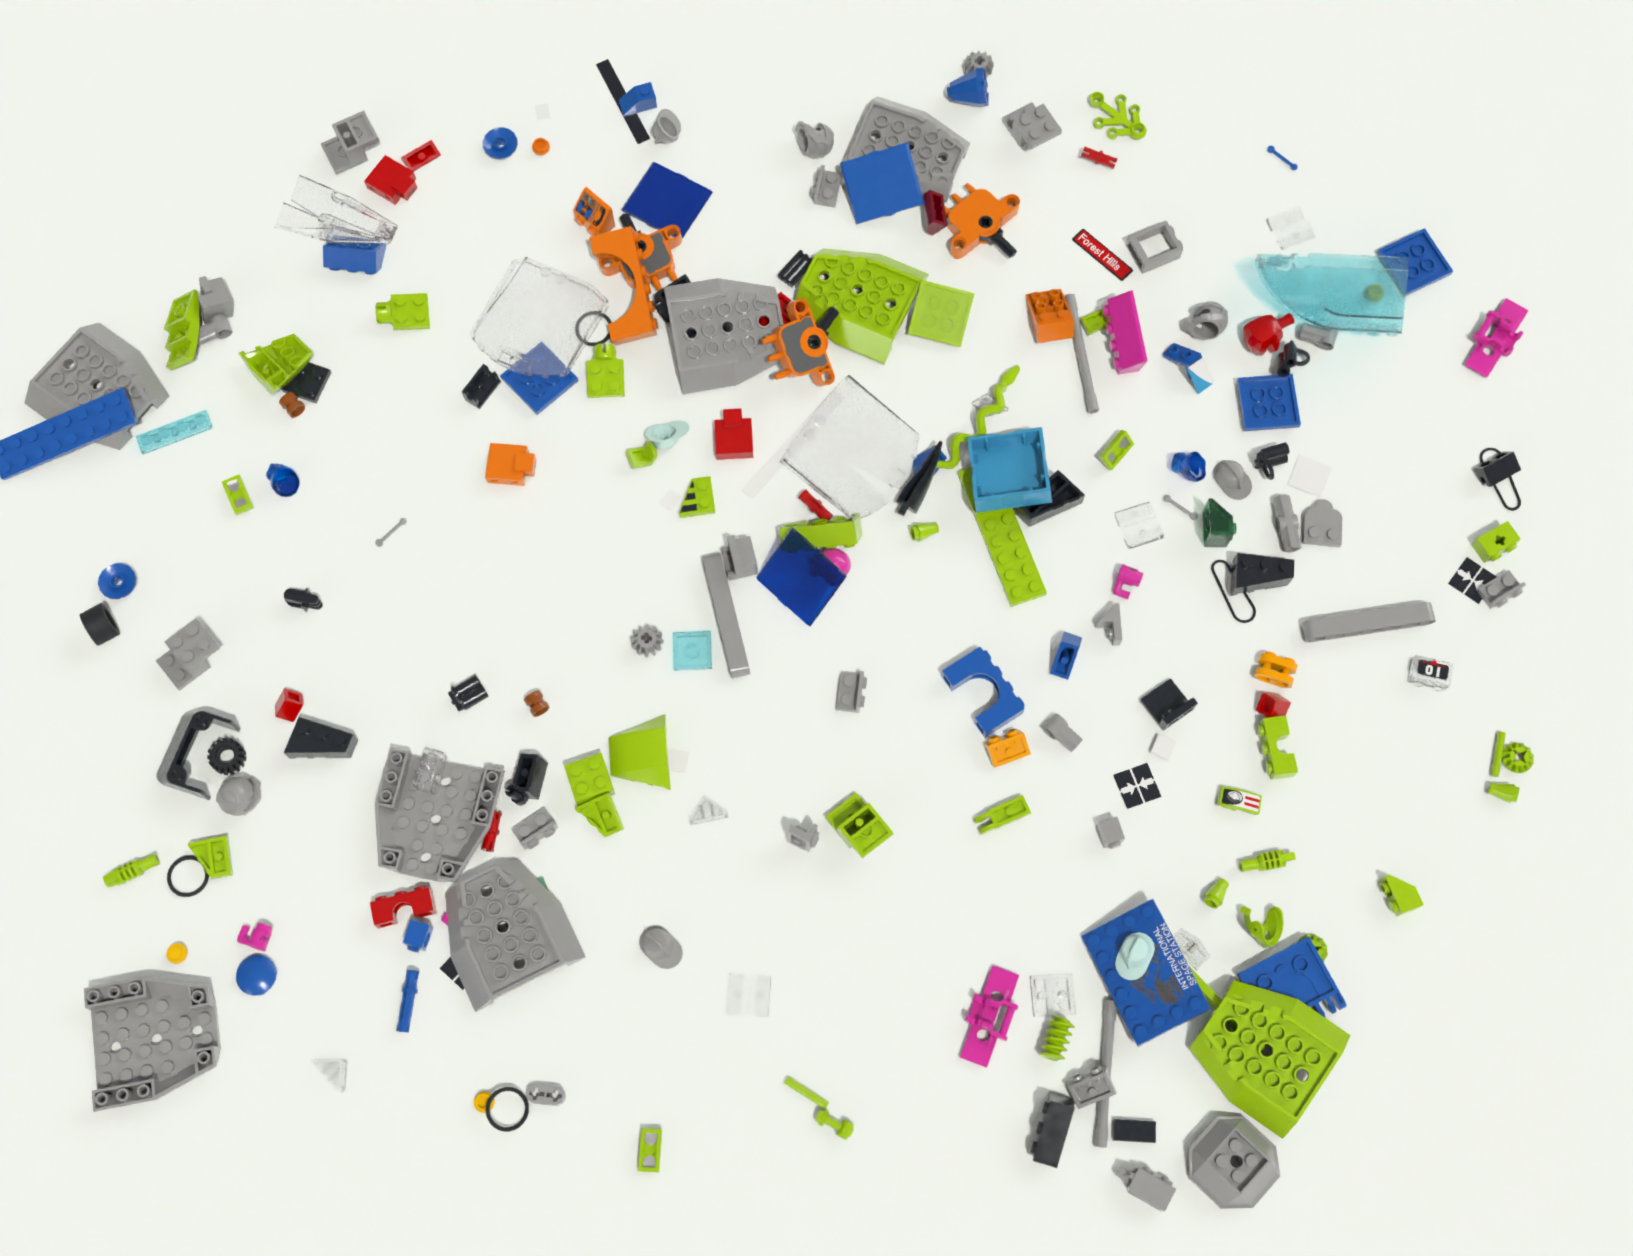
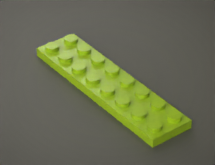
M971 467L958 471V477L1010 606L1013 607L1047 595L1013 508L976 513Z

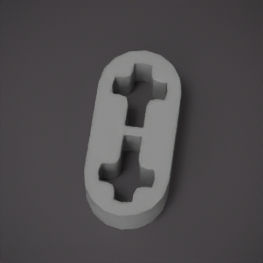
M533 1084L527 1089L526 1097L534 1104L559 1106L564 1103L566 1093L558 1086ZM535 1088H538V1092L545 1094L544 1097L537 1096V1099L534 1100V1097L531 1096V1092H534ZM556 1090H558L562 1097L558 1098L557 1102H554V1099L548 1097V1094H555Z

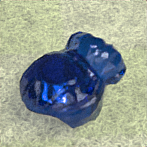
M1196 451L1188 454L1178 452L1173 456L1171 470L1175 473H1181L1187 480L1198 482L1206 476V461Z
M271 463L269 465L266 477L270 481L274 492L281 497H291L296 494L300 481L294 470L283 464Z

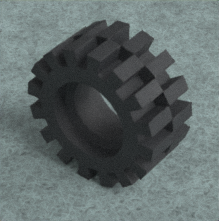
M222 738V741L216 740V745L212 743L211 747L213 748L212 750L208 749L210 755H207V759L209 760V765L215 771L224 775H228V773L233 775L235 774L234 771H240V766L244 767L243 761L247 759L244 756L246 751L236 740ZM225 750H232L234 753L233 760L229 763H222L220 761V755Z

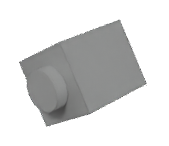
M1118 817L1098 822L1096 828L1103 847L1115 849L1122 846L1121 843L1125 840V836Z

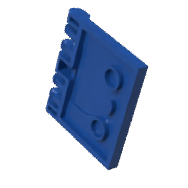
M1309 937L1237 974L1242 983L1299 999L1310 1008L1313 1006L1314 1010L1323 1017H1325V1013L1319 1005V1002L1323 1000L1332 1014L1337 1012L1335 1006L1338 1010L1347 1007L1342 994Z

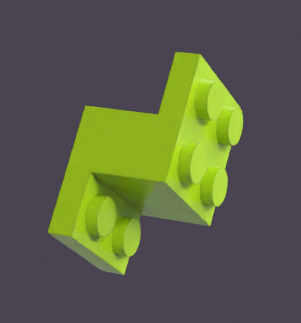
M857 793L853 794L825 816V819L849 848L853 847L862 859L894 835L893 831L870 803L865 804Z

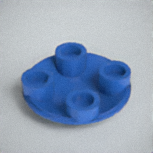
M263 955L250 956L243 960L237 969V985L241 991L248 995H264L275 983L277 968L269 958Z

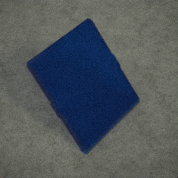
M652 162L621 208V211L657 230L669 225H676L680 228L683 239L713 192L680 173Z
M791 527L756 578L785 607L787 606L805 624L811 627L847 576L821 550L811 544L795 528Z

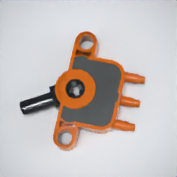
M802 298L793 300L787 305L790 322L776 327L771 335L761 339L763 345L773 342L777 352L767 358L768 361L780 360L783 370L775 374L774 378L776 380L787 376L794 378L810 373L816 386L831 385L835 380V375L826 353L828 348L827 336L829 335L827 329L839 312L836 308L830 307L820 322L815 323L808 302ZM796 304L800 307L799 312L795 308ZM822 374L826 377L825 382L822 380Z

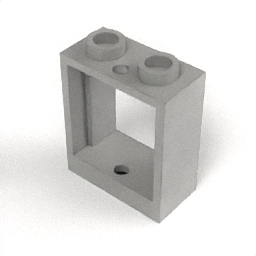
M1167 220L1129 235L1126 241V247L1141 274L1179 259L1183 252V244L1176 238L1174 228L1168 224ZM1163 232L1172 250L1149 259L1140 241Z

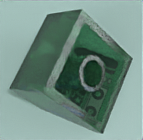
M1209 498L1202 511L1204 547H1227L1229 542L1232 541L1233 535L1236 534V523H1233V516L1213 498Z

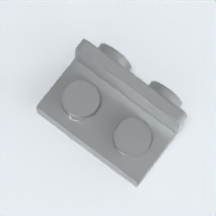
M821 165L820 171L817 170L815 176L817 184L813 186L811 196L814 197V204L835 208L842 173L826 171L825 165Z
M1510 570L1480 587L1477 592L1490 609L1495 606L1500 608L1508 602L1507 599L1512 596L1514 599L1522 594V589L1526 584L1525 582L1520 584Z
M860 671V674L841 672L837 711L859 713L860 707L864 708L865 696H862V689H866L867 677H864V671Z
M544 807L511 830L526 850L527 848L532 849L537 846L542 838L552 836L558 826Z
M814 823L810 833H807V830L802 826L796 825L795 827L791 825L788 830L787 842L809 852L811 847L815 848L819 840L820 832H818V825Z
M1096 1066L1087 1074L1082 1075V1073L1071 1077L1068 1088L1078 1109L1116 1095L1117 1091L1108 1074L1109 1069L1107 1066Z

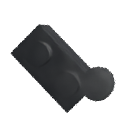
M520 753L513 780L514 784L508 785L506 787L508 791H505L506 795L511 797V800L516 805L522 806L527 803L528 799L539 800L548 762L538 754Z

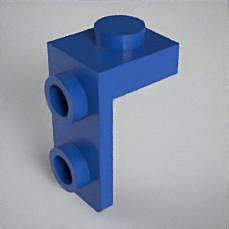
M1173 343L1162 354L1164 358L1184 365L1189 379H1191L1188 367L1202 358L1201 353Z

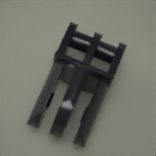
M289 588L284 592V599L291 607L304 609L305 612H307L308 608L319 610L323 607V603L318 596L311 594L308 588L306 590Z

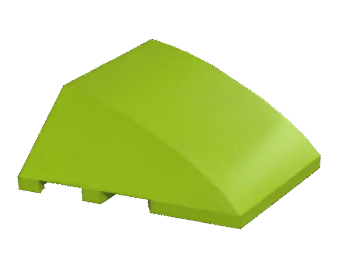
M295 334L273 340L271 345L265 347L256 346V350L247 353L244 351L238 352L252 375L271 395H274L289 384L307 365L313 355V352Z
M666 714L609 737L612 777L671 790Z

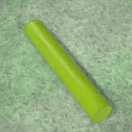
M1499 731L1497 734L1491 776L1499 777L1506 736V733Z
M789 1076L787 1077L784 1084L821 1108H827L828 1101Z

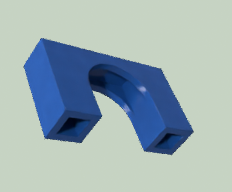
M980 646L942 670L941 677L951 691L969 680L977 678L989 681L996 688L998 693L997 702L991 708L975 717L974 724L983 737L986 738L1022 715L1025 704L1019 696H1015L1010 682L1003 679L1000 668L997 665H993L988 651H983Z

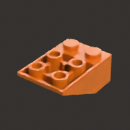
M1061 289L1026 294L1032 327L1038 343L1074 338V319Z

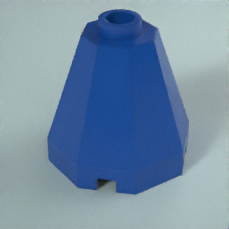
M977 68L950 82V87H947L948 98L958 103L981 107L989 106V92H987L988 83L985 69Z

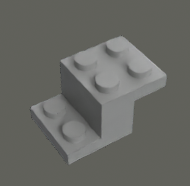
M1033 102L1002 117L1003 124L1019 147L1028 144L1033 149L1062 134L1061 127L1044 103L1035 107Z
M363 110L332 124L336 137L320 144L335 174H338L367 161L368 158L364 148L380 142Z
M195 618L164 641L170 650L158 658L156 662L180 691L211 668L206 659L218 651L220 647Z

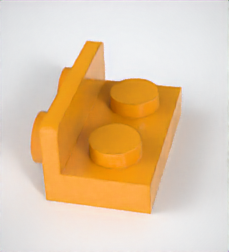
M1016 728L1006 731V734L1000 737L999 735L991 736L988 738V741L984 742L994 768L1031 755L1024 732Z

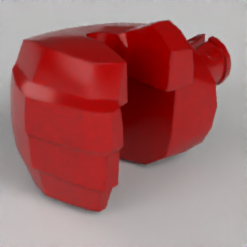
M1287 313L1277 320L1272 315L1258 317L1243 327L1244 341L1248 345L1249 350L1259 356L1264 355L1267 349L1270 353L1278 350L1280 341L1283 338L1282 329L1294 324L1295 320L1291 313Z

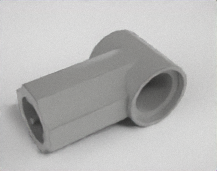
M216 315L211 318L209 323L199 327V345L215 338L224 339L232 334V329L225 315Z
M1303 323L1299 339L1315 343L1320 349L1332 350L1338 330L1331 326L1321 328Z
M1054 714L1042 727L1043 731L1050 738L1057 739L1071 753L1083 740L1068 726L1067 721L1059 714Z

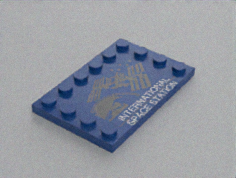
M1153 898L1082 935L1138 1047L1211 1010L1206 997ZM1138 932L1144 933L1154 942L1155 951L1142 977L1136 980L1124 979L1116 970L1115 961L1118 952L1127 936Z

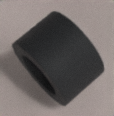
M102 603L79 614L85 630L97 646L120 635L117 624Z

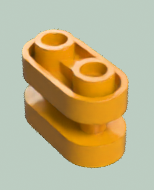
M1269 651L1260 654L1258 663L1263 667L1256 668L1254 677L1281 688H1292L1294 678L1289 676V674L1296 673L1298 665L1295 663V660L1288 657H1278L1275 653Z

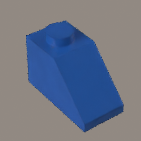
M651 82L634 86L619 99L623 116L657 108L656 96Z
M1064 631L1050 674L1069 679L1082 637Z

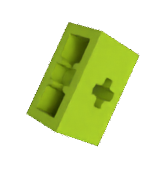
M1506 521L1478 537L1471 546L1484 563L1489 560L1494 562L1502 556L1501 553L1505 551L1510 553L1518 547L1516 544L1521 538L1509 521Z

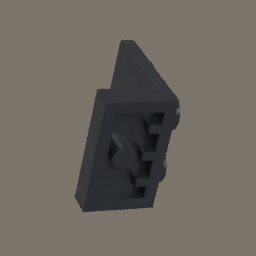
M1172 679L1167 680L1140 700L1163 731L1193 711L1198 704L1194 697L1188 700Z

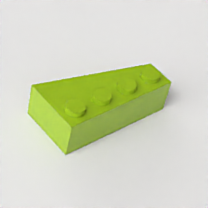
M860 513L853 514V518L846 519L844 516H837L831 519V521L823 518L814 520L813 524H809V521L783 524L780 527L782 550H788L789 553L799 552V549L815 551L819 547L830 549L844 545L845 548L854 547L863 535Z

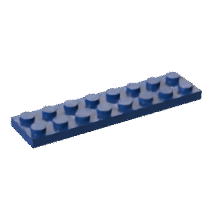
M120 388L0 440L1 480L12 478L138 424L126 390Z

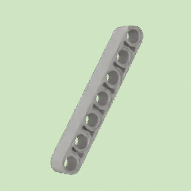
M721 552L702 556L731 677L733 679L750 675V668Z
M1423 602L1309 619L1302 622L1306 642L1310 643L1425 626L1436 622L1431 602Z

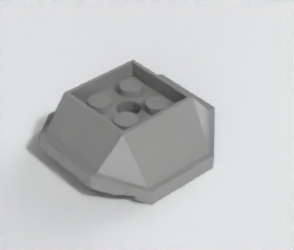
M1216 1116L1188 1147L1189 1180L1220 1209L1254 1208L1280 1178L1276 1146L1245 1117ZM1232 1156H1236L1239 1159V1166L1237 1168L1233 1167L1230 1163Z

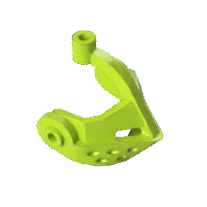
M1276 906L1270 908L1267 912L1266 921L1262 925L1258 921L1251 922L1250 908L1241 907L1240 913L1244 914V921L1250 931L1249 933L1258 940L1263 948L1274 946L1279 941L1283 932L1284 917L1282 910ZM1268 931L1269 936L1267 939H1265V934Z

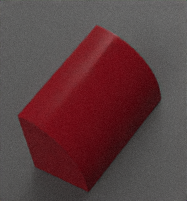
M929 190L924 194L923 200L926 229L933 236L944 229L947 223L943 194Z

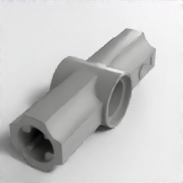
M1281 494L1273 498L1276 512L1275 525L1277 532L1281 534L1284 552L1291 553L1302 548L1298 534L1299 521L1297 515L1293 512L1290 495Z

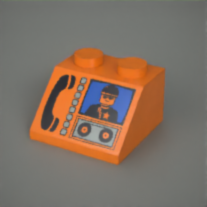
M585 187L573 209L574 220L578 225H583L587 228L591 236L610 232L615 227L612 208L589 188Z

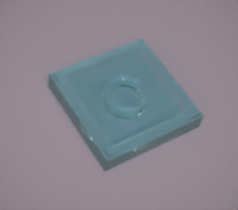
M711 631L673 632L674 671L712 669Z

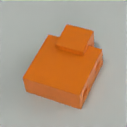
M490 443L485 479L487 483L524 486L525 476L534 477L536 456L529 453L527 446Z

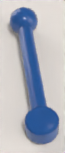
M1268 146V153L1275 154L1277 157H1279L1281 160H1283L1285 163L1291 166L1292 170L1298 169V165L1296 163L1293 164L1280 153H1278L1275 150L1274 146Z

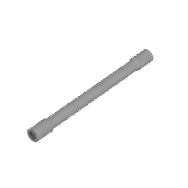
M1067 294L1065 299L1074 319V342L1086 394L1085 399L1088 413H1097L1099 406L1087 359L1075 294Z
M1105 1000L1101 1067H1108V1074L1111 1078L1117 1005L1113 1000ZM1109 1097L1099 1101L1095 1147L1107 1148Z

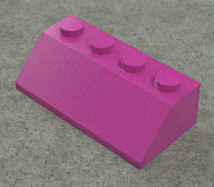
M1131 290L1107 299L1102 306L1103 316L1107 320L1106 332L1110 334L1111 339L1109 347L1110 351L1114 354L1113 366L1115 370L1117 369L1118 375L1138 372L1148 362L1134 293Z

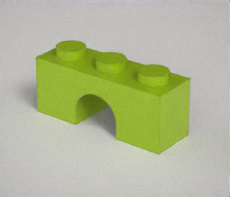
M1286 715L1263 718L1257 729L1259 736H1262L1263 740L1261 749L1267 759L1265 764L1267 774H1270L1271 780L1294 777L1298 773L1295 754H1285L1277 748V741L1286 739L1290 735Z

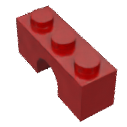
M426 886L416 887L411 892L399 891L394 894L395 896L388 898L387 896H380L375 898V901L369 902L373 923L378 929L398 924L397 912L403 906H411L413 915L417 919L437 914L433 891L429 887L426 888Z

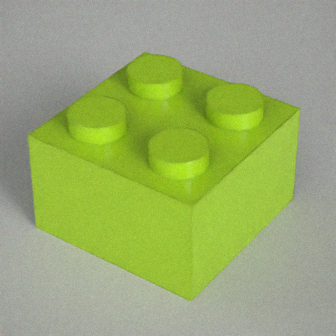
M602 753L564 765L577 806L606 793H610L611 796L615 795Z

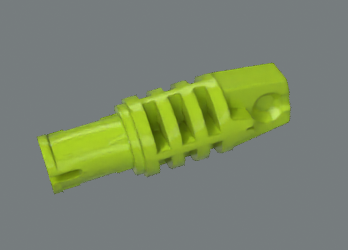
M1283 849L1257 854L1255 858L1239 861V868L1241 872L1257 869L1259 871H1267L1286 867V861L1296 860L1294 852L1283 854Z
M153 853L141 860L134 859L132 862L123 864L121 867H117L112 872L103 876V881L107 887L124 884L137 878V876H142L144 871L160 865L159 858Z

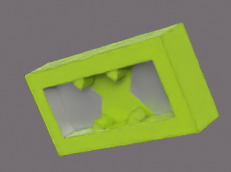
M1120 430L1099 455V458L1107 469L1113 470L1135 443L1127 431Z
M239 474L221 481L236 516L254 508Z
M641 1128L639 1172L660 1173L662 1129Z

